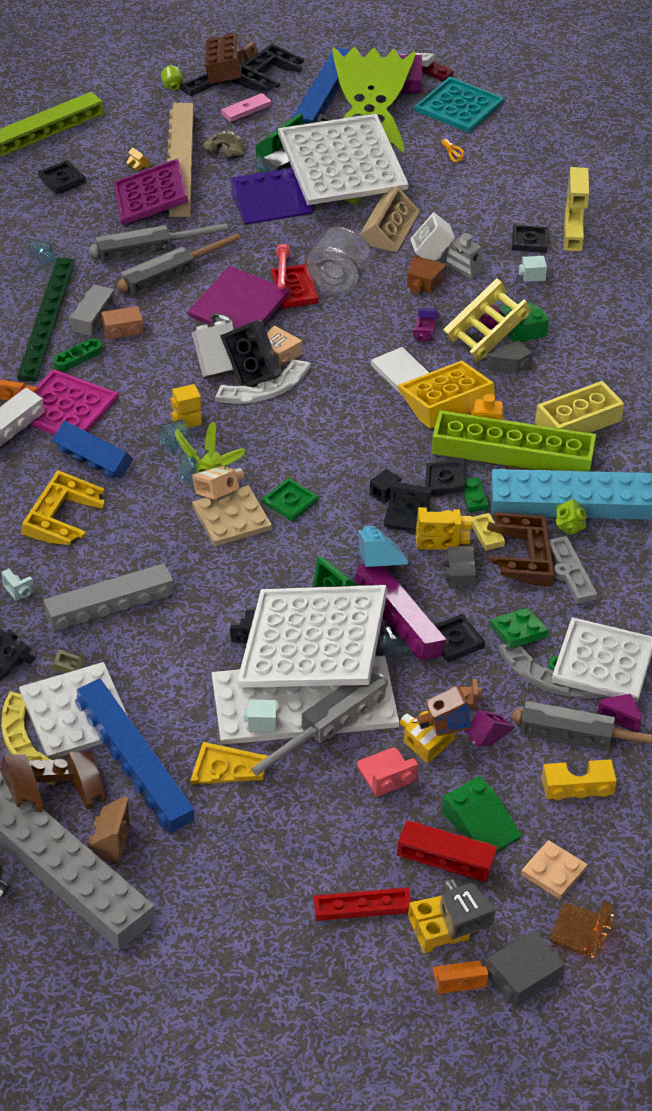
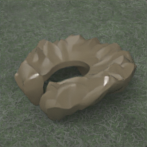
M219 131L202 144L205 150L211 153L217 151V145L223 144L221 154L227 158L244 155L245 146L243 145V140L232 131Z

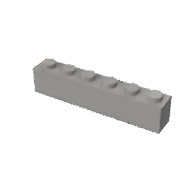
M163 563L44 599L45 615L53 631L65 629L74 624L84 623L97 617L107 616L110 613L127 610L133 606L146 604L150 601L173 595V579Z

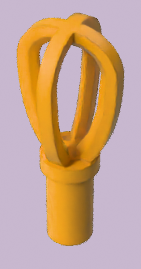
M447 139L442 140V145L447 149L449 157L453 162L457 163L460 160H464L463 149L451 144ZM455 149L461 152V156L455 151ZM452 153L458 157L457 160L454 159Z

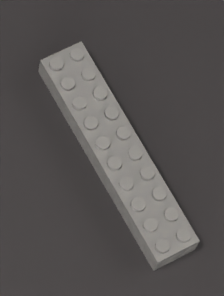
M0 772V845L118 950H121L155 922L154 905L44 809L42 812H36L34 803L29 801H22L20 807H17Z

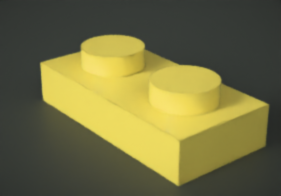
M489 513L471 517L472 528L485 551L505 545L502 534L487 530L489 522L495 523Z

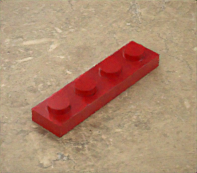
M409 887L313 896L316 921L408 913L411 902Z

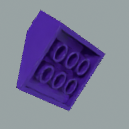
M292 167L231 178L232 197L245 225L312 214L311 205H307Z

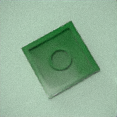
M290 478L286 479L262 498L264 505L291 522L319 501L318 495Z

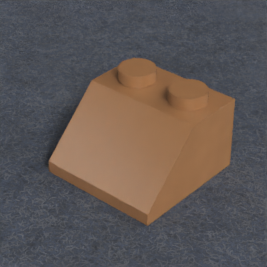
M124 796L102 807L100 816L95 818V833L89 837L88 848L101 860L121 861L131 827L129 797Z

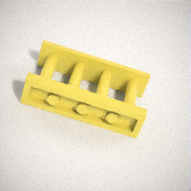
M498 279L494 280L443 329L448 339L452 342L460 338L471 347L470 353L476 362L486 357L488 352L531 312L525 300L516 304L506 296V290ZM498 300L512 309L505 318L492 308ZM484 313H487L499 322L492 330L478 320ZM471 326H474L485 335L479 343H476L465 334Z

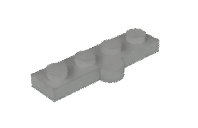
M567 536L550 539V551L556 563L554 566V577L557 580H565L577 604L597 600V592Z

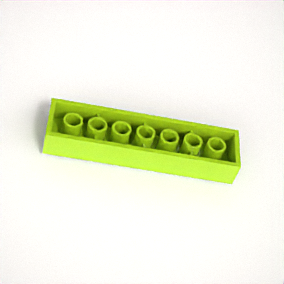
M439 410L432 437L431 454L533 470L590 472L596 434Z

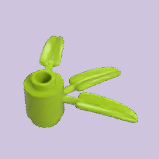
M212 422L208 427L205 449L209 450V452L202 459L196 455L197 452L178 429L175 430V437L183 451L189 458L194 457L198 461L196 465L197 473L229 465L245 454V449H237L222 456L215 452V422Z

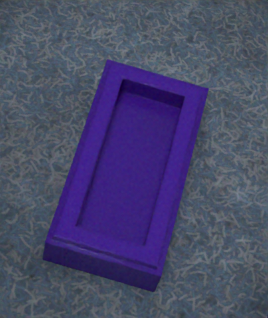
M418 308L419 318H437L438 311L436 308Z

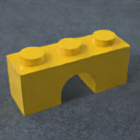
M611 759L589 761L587 774L584 776L571 774L567 769L566 763L543 764L542 782L546 799L562 800L572 797L585 798L587 796L606 797L614 795L616 777Z

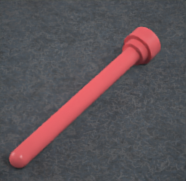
M280 244L276 249V255L279 258L278 288L280 290L285 288L286 261L291 254V249L286 244Z

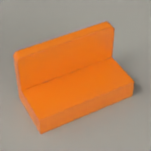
M0 380L1 400L9 401L25 388L34 393L38 390L37 387L25 385L24 383Z
M481 961L433 967L438 994L487 987L488 971L486 966H482Z

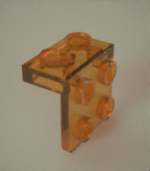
M603 901L599 914L569 903L563 904L551 932L550 942L595 958L599 947L603 948L607 939L606 929H611L615 918V915L611 914L613 904Z

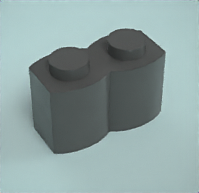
M473 546L448 547L447 553L443 555L444 565H448L445 568V580H449L450 586H475L476 572Z

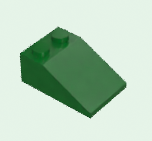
M526 301L531 312L507 334L512 343L547 337L549 319L542 308ZM507 305L498 306L504 318L512 311Z
M480 775L443 796L442 814L462 836L497 846V852L522 837L495 791Z

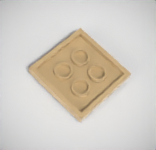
M249 485L217 499L206 497L192 501V507L214 547L272 530L269 519Z

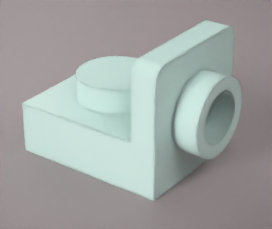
M10 569L1 572L3 586L15 601L26 598L34 593L33 579L31 577L20 580L18 575H14Z

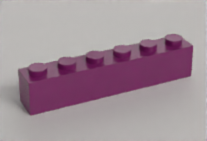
M359 564L354 581L360 586L386 585L387 596L383 617L419 660L441 656L447 639L384 566L365 567L364 564Z

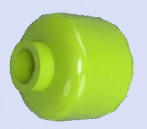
M169 65L161 72V80L166 89L178 90L184 82L181 70L176 66Z

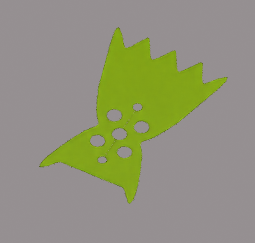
M333 47V58L340 86L346 99L352 105V109L346 113L344 118L353 117L355 114H361L362 116L370 114L383 115L385 120L381 124L389 142L393 143L401 152H404L401 135L393 117L387 111V107L393 103L401 91L413 63L415 51L410 53L405 59H401L397 51L392 49L385 58H382L377 50L373 48L365 57H362L358 50L353 47L343 57ZM372 85L374 86V89L369 90L368 86ZM357 94H362L365 99L362 102H357L354 97ZM383 95L386 97V101L378 103L376 97ZM371 104L375 109L373 112H366L364 107Z

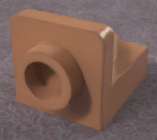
M472 679V687L460 688L466 698L468 709H477L478 700H482V687H478L477 679Z

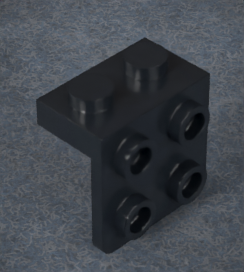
M392 481L390 485V501L384 518V526L416 532L418 507L427 508V512H429L432 487Z
M1 627L0 681L19 658L29 664L36 659L30 652L32 648L23 641L20 643L17 640L19 636L11 629L6 631Z

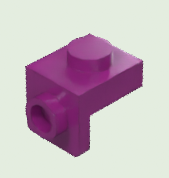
M417 317L416 326L412 330L414 339L421 342L433 341L436 319Z

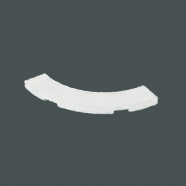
M292 359L278 378L259 383L256 387L221 385L216 394L215 402L233 404L252 403L276 397L297 385L307 374L310 363Z

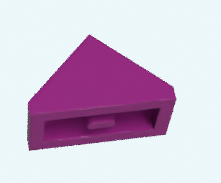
M631 693L601 699L597 714L615 717L614 724L638 733L640 731L642 715Z

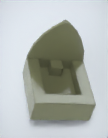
M58 649L51 670L65 674L84 668V653L81 651L80 655L76 656Z

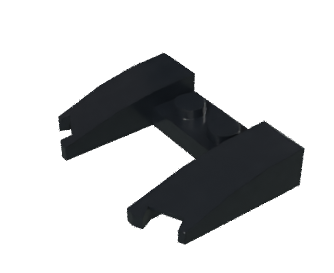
M272 43L242 64V77L232 79V82L252 90L266 91L270 88L280 87V82L260 72L271 64L281 69L300 72L302 70L300 64L304 63V58Z

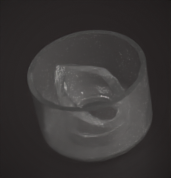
M343 227L329 228L321 233L307 257L306 270L308 276L318 288L325 292L337 295L347 294L353 291L360 283L371 262V251L367 242L358 233Z

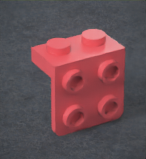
M397 748L387 749L357 762L358 770L376 797L417 782L418 763L414 758L405 761Z

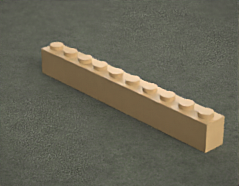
M173 103V110H170L167 162L179 159L189 202L167 209L169 210V217H190L193 103Z

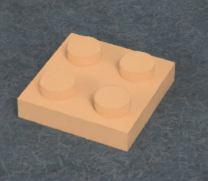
M548 840L522 869L521 875L561 900L587 870L588 864Z

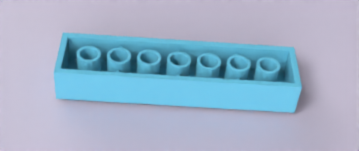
M492 469L490 484L491 516H494L495 512L557 517L556 506L574 499L585 508L587 518L652 519V473Z

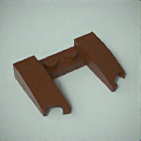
M495 512L493 518L496 519V522H489L487 530L508 537L526 540L529 559L492 556L491 562L498 565L503 576L532 585L551 586L554 570L545 516Z
M91 751L69 752L67 759L28 761L26 754L3 755L0 771L17 807H20L22 801H29L34 803L36 812L43 811V803L37 783L73 781L86 809L93 808L94 803L92 799L99 797L101 802H105L106 795L101 776Z

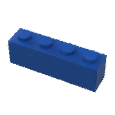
M65 420L52 439L58 445L56 449L64 454L72 453V457L80 462L83 460L88 461L87 465L95 470H98V468L103 469V473L111 478H114V476L122 478L134 459L122 449Z

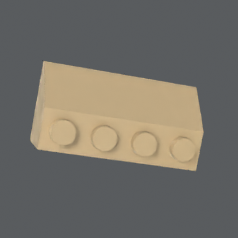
M397 185L388 193L382 195L360 235L371 247L397 252L420 210Z

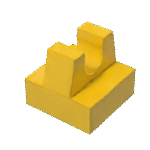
M133 147L128 152L130 157L126 163L130 167L133 166L136 171L141 170L143 167L148 168L151 164L143 154Z

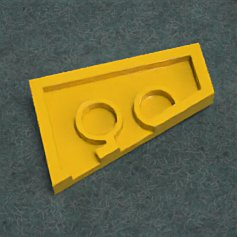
M203 742L190 783L192 785L263 780L266 770L256 776L252 772V768L268 756Z

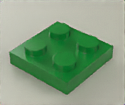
M528 608L490 619V627L510 649L548 637V629Z

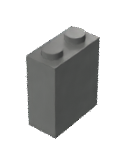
M533 930L488 957L486 967L489 980L493 983L496 982L501 988L503 996L507 1000H511L515 1006H518L562 979L565 964L537 932Z

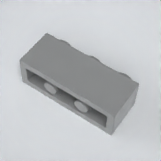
M93 284L91 289L86 292L84 299L78 303L77 309L70 315L69 323L71 324V330L93 336L102 323L101 312L110 311L115 304L114 289Z

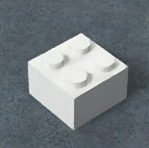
M433 212L412 236L411 242L417 255L425 259L438 261L442 256V252L454 242L455 237L450 224Z

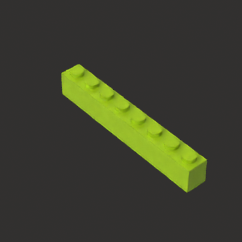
M89 92L1 128L0 157L102 115V100L92 92Z

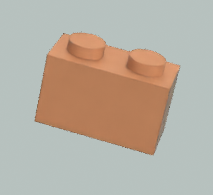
M138 306L101 312L102 326L107 340L144 334L143 319Z

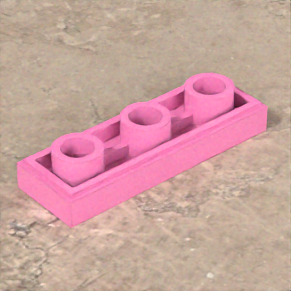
M261 93L221 109V115L230 122L236 121L270 107L271 100Z

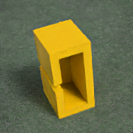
M195 384L172 389L170 404L173 412H171L173 424H177L179 430L202 425L200 411L201 396Z

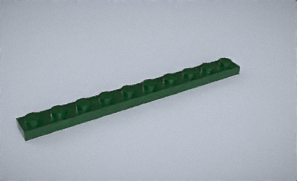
M56 259L17 375L18 380L37 382L75 266V259Z

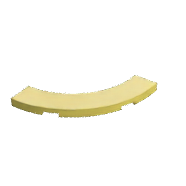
M10 691L3 706L1 724L3 739L10 755L26 754L28 761L51 760L41 752H37L32 746L24 727L27 711L21 694ZM46 782V783L51 784V785H55L56 782Z

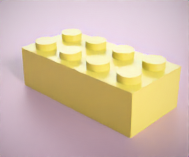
M603 381L538 404L535 423L540 426L591 433L622 421L624 403Z

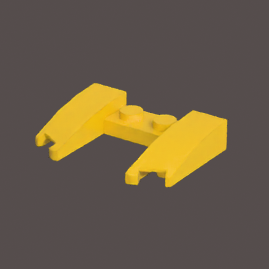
M57 470L23 521L21 534L48 543L71 545L72 540L78 537H85L86 531L53 519V516L64 499L87 506L103 508L104 500H99V494H103L104 488Z

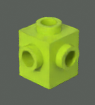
M571 499L556 506V524L560 530L571 535L586 528L587 515L585 508L576 500Z

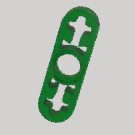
M95 338L89 339L55 355L53 358L54 368L58 371H66L101 354L102 342Z

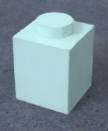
M544 256L522 257V264H519V275L523 276L524 282L546 280L547 265Z
M249 700V709H244V722H248L249 732H276V700Z

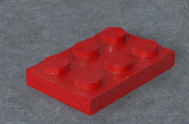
M306 264L286 267L285 288L290 289V295L281 304L282 308L317 304L318 295ZM279 268L270 269L272 281L278 285Z

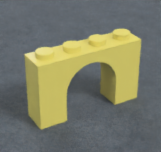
M570 167L563 224L564 250L582 251L584 239L583 215L584 208L588 207L589 199L588 168Z

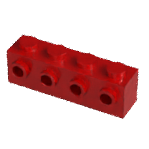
M406 820L397 846V856L487 883L495 864L497 846L487 842L476 841L466 836H459L442 829H435Z

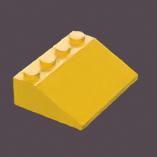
M464 361L456 362L397 385L398 390L419 421L428 428H435L439 410L470 414L475 400H483V396L486 394L495 396L494 383Z

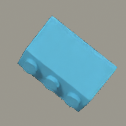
M365 526L363 530H358L359 555L365 567L408 564V560L400 547L381 530L376 529L375 526Z

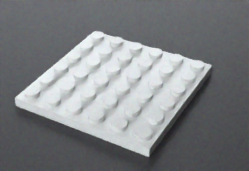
M377 114L278 128V135L307 205L388 193L397 185L401 190L408 189L409 184Z
M386 585L261 589L237 681L239 688L369 685L387 596Z

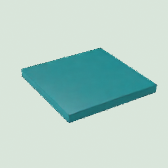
M448 77L415 105L414 111L471 133L505 102V98Z

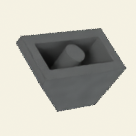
M516 341L489 354L487 369L508 373H518L522 370H527L531 366L532 352L522 343Z

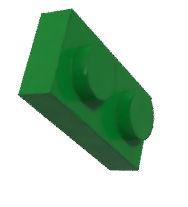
M480 478L466 479V490L462 494L468 512L488 510V502Z

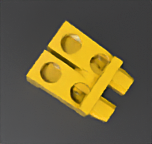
M418 507L416 525L417 550L448 549V547L459 546V544H470V531L461 530L472 529L471 516H460V510H453V512L449 510L427 512V508Z
M441 896L410 902L408 918L415 934L417 933L416 936L424 954L433 951L434 947L448 943L455 944L461 940L462 942L467 941L470 938L469 933L459 938L451 939L440 911Z

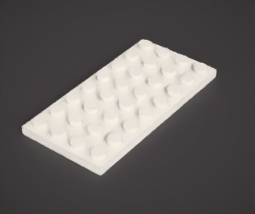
M375 656L372 668L373 673L383 674L388 679L385 698L379 704L369 708L364 715L358 716L347 727L341 728L336 733L399 727V719L385 656ZM240 669L212 672L221 745L295 738L304 731L301 728L302 713L342 685L239 688L237 681ZM249 700H276V732H249L248 722H244V709H249Z

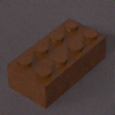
M228 33L222 37L214 36L206 40L205 68L210 84L242 77V52L238 33Z

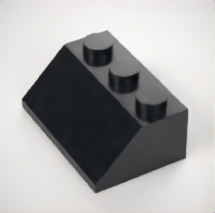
M261 319L220 335L240 386L248 387L282 373Z

